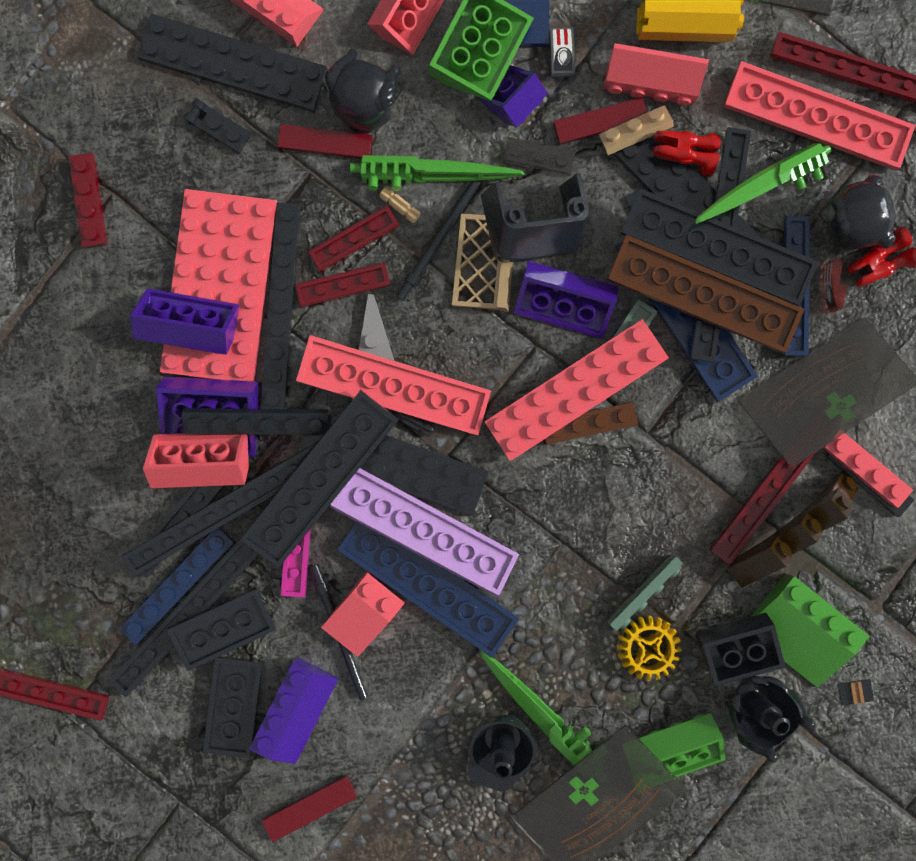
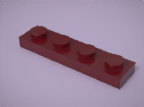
M85 153L68 156L81 246L85 249L106 246L108 243L95 155Z

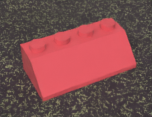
M230 0L296 47L323 12V8L311 0Z
M381 0L367 25L384 41L410 55H414L444 0Z
M614 43L607 62L603 89L608 90L612 94L627 93L635 98L650 97L658 102H666L668 100L676 102L681 106L693 105L699 96L709 59Z
M184 433L153 435L143 466V471L150 488L245 485L249 468L248 435Z

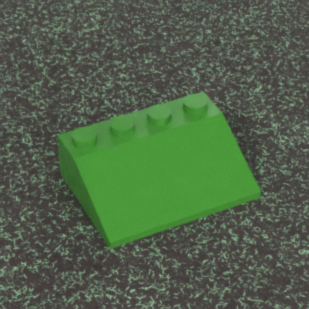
M463 0L429 65L427 75L449 87L491 102L534 18L504 0Z
M786 573L752 615L768 614L775 624L784 662L815 687H819L853 658L870 637L799 579Z

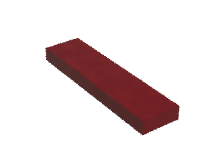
M642 97L555 120L553 125L558 143L563 145L597 136L631 119L646 114L647 110Z
M280 124L277 147L282 150L362 159L363 155L371 156L373 136Z
M386 205L309 250L308 253L321 273L400 226L390 208Z
M385 262L295 284L301 308L391 286Z
M345 775L263 818L262 823L271 841L274 842L357 798V794L348 776Z

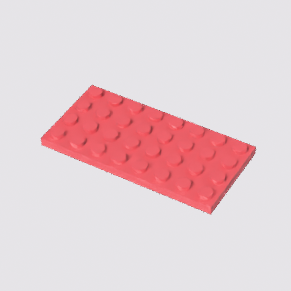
M185 189L171 292L239 304V313L234 340L227 355L164 344L160 367L161 373L206 379L255 381L275 232L277 200Z

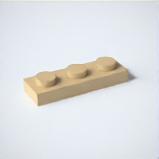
M664 105L600 133L599 137L607 155H610L653 136L656 131L672 128L674 124Z

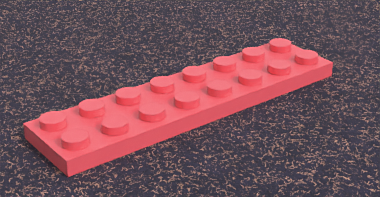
M743 61L738 65L723 106L729 110L824 145H829L832 148L895 171L901 167L916 126Z
M642 319L486 420L485 424L509 461H512L663 363L669 357Z
M311 335L309 336L296 382L350 398H354L361 389L386 409L476 436L479 434L491 390Z

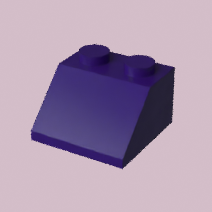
M510 65L491 102L479 97L478 99L504 123L517 128L526 120V117L533 109L540 105L548 93L534 72Z

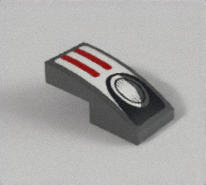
M573 27L550 28L551 77L574 76Z

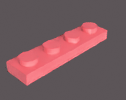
M837 429L822 447L894 508H899L913 491L912 488L840 429Z

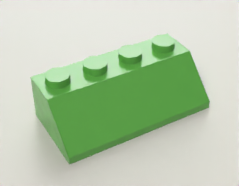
M711 713L697 715L692 720L674 723L671 727L664 730H654L644 737L632 738L626 743L621 744L635 787L643 779L636 788L637 791L725 760L723 736Z

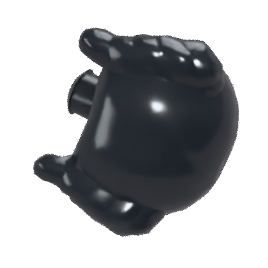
M353 48L326 71L325 82L329 89V99L334 114L353 131L369 134L375 129L384 126L390 120L392 113L390 106L395 101L398 86L397 79L401 73V68L396 64L385 71L379 66L356 59L357 51Z
M874 174L869 175L865 181L845 186L839 196L831 199V205L836 211L831 222L832 230L842 238H848L850 246L854 249L874 246L887 249L892 246L896 239L892 232L896 219L892 197L882 187V177Z
M749 677L741 682L735 693L731 695L729 714L737 731L739 743L750 751L766 757L772 763L778 760V755L774 748L789 738L799 726L807 730L815 728V723L808 716L807 710L798 694L794 690L787 689L786 685L775 677Z

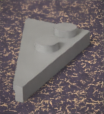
M368 294L359 350L394 361L375 296Z

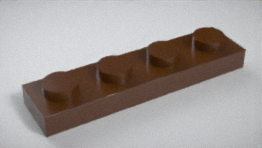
M633 402L586 412L545 439L546 445L638 425Z

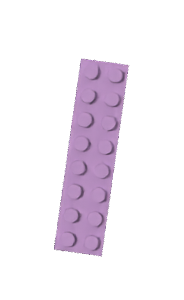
M360 468L330 505L332 509L496 597L500 595L519 556L518 553Z

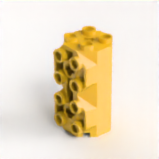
M639 0L643 1V3H641L640 8H637L636 33L639 35L638 40L732 42L736 38L737 29H742L744 15L741 14V6L744 0Z

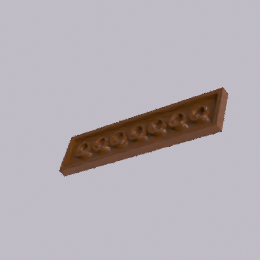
M629 235L625 236L607 278V281L782 354L787 353L804 312L802 307Z

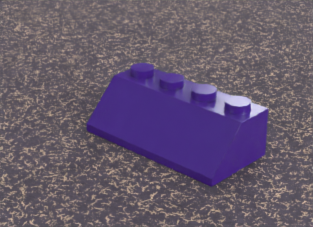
M528 261L513 314L602 339L617 301L618 286Z
M147 288L130 315L133 339L227 355L234 340L239 304Z
M297 657L293 661L249 749L269 760L296 764L339 678Z

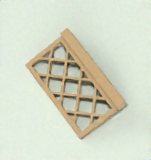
M461 214L452 306L495 309L509 312L514 262L503 263L498 261L496 267L494 262L497 259L495 257L490 259L484 252L491 245V241L489 240L480 248L474 240L483 230L489 236V232L486 229L487 223L482 224L480 222L486 221L485 215ZM466 220L476 221L481 227L470 235L465 230ZM472 241L478 250L467 258L463 253V248ZM482 253L489 262L480 270H477L471 261ZM467 264H470L476 273L465 281L461 276V270ZM492 265L497 273L496 277L488 283L481 273ZM480 276L486 285L475 293L468 284ZM467 286L474 296L467 302L458 301L459 292ZM490 288L494 293V303H483L479 296Z

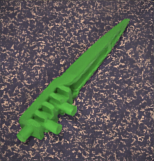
M813 143L760 171L706 209L696 218V224L735 208L779 185L782 186L794 181L798 191L804 189L807 186L803 176L811 172L815 182L824 178L820 167L829 162L827 154L831 152L830 146Z
M363 155L361 163H350V173H361L362 183H367L368 179V189L371 191L377 190L378 180H383V184H388V180H392L391 189L393 191H400L401 180H406V184H411L412 179L416 183H426V181L493 180L525 175L523 171L511 168L460 161L418 159L416 156Z
M481 650L480 655L518 706L550 739V742L588 780L596 776L601 782H604L608 775L602 770L605 765V759L602 756L608 752L607 747L601 744L592 750L588 741L584 742L591 735L587 727H584L578 733L573 731L571 724L564 728V720L558 714L554 713L531 689L501 663Z

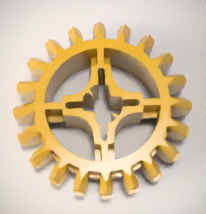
M648 615L645 622L639 616V624L637 625L631 620L630 625L632 628L630 630L627 627L623 629L627 633L626 636L618 635V638L624 643L616 645L619 650H624L617 654L619 659H624L621 663L624 668L629 666L628 672L631 675L636 672L638 679H641L644 675L645 679L650 681L653 674L658 680L660 679V672L667 676L669 673L666 668L670 667L674 670L675 665L671 662L673 660H680V657L675 655V652L682 651L681 647L676 646L680 642V638L673 637L677 631L674 628L669 629L670 623L667 621L662 624L660 617H657L653 622V617ZM645 630H657L655 634L652 633L646 638L638 635ZM663 636L666 640V652L664 655L659 649ZM633 640L639 646L636 653L637 657L634 660L631 655ZM641 641L644 642L646 645L648 644L652 646L653 650L657 654L653 653L652 651L646 650L645 646L641 643ZM652 658L659 660V662L653 665H641Z

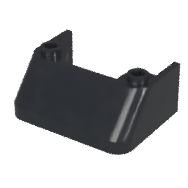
M576 173L559 186L566 215L565 218L526 222L524 211L519 206L504 204L500 182L493 183L480 195L493 254L498 261L508 263L565 255L579 248L588 215V205L580 173Z

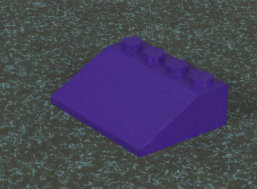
M164 377L156 387L161 434L184 433L182 422L183 408L259 409L258 381ZM247 434L248 456L255 457L257 434Z

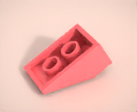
M365 571L321 628L358 657L392 620L404 602Z

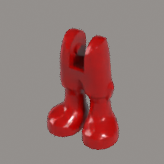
M664 130L655 132L654 140L666 145L655 146L652 152L654 156L681 164H698L700 174L706 177H711L714 174L720 158V154L715 152L719 150L721 145V139L717 133L696 136L688 131ZM691 148H700L703 152L694 151Z
M901 226L893 231L896 239L890 248H871L868 253L857 259L847 268L849 274L862 269L864 266L869 270L870 273L868 275H864L854 282L857 287L865 286L882 278H888L896 269L901 267L916 268V247H910L896 257L885 261L888 255L911 245L912 236L905 227Z

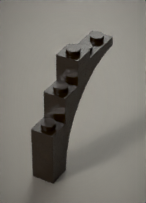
M844 471L836 474L830 484L809 506L771 536L738 555L729 565L727 571L743 588L786 567L793 554L817 543L824 530L848 519L854 508L851 501L858 490L855 481L848 477Z

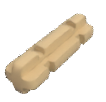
M389 187L383 188L379 194L382 200L386 203L389 202V205L401 215H406V219L411 223H415L419 219L420 212L417 209L411 208V205L398 194L394 195V191Z

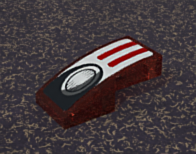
M836 259L826 263L824 268V295L830 312L843 309L848 287L839 284L843 261Z

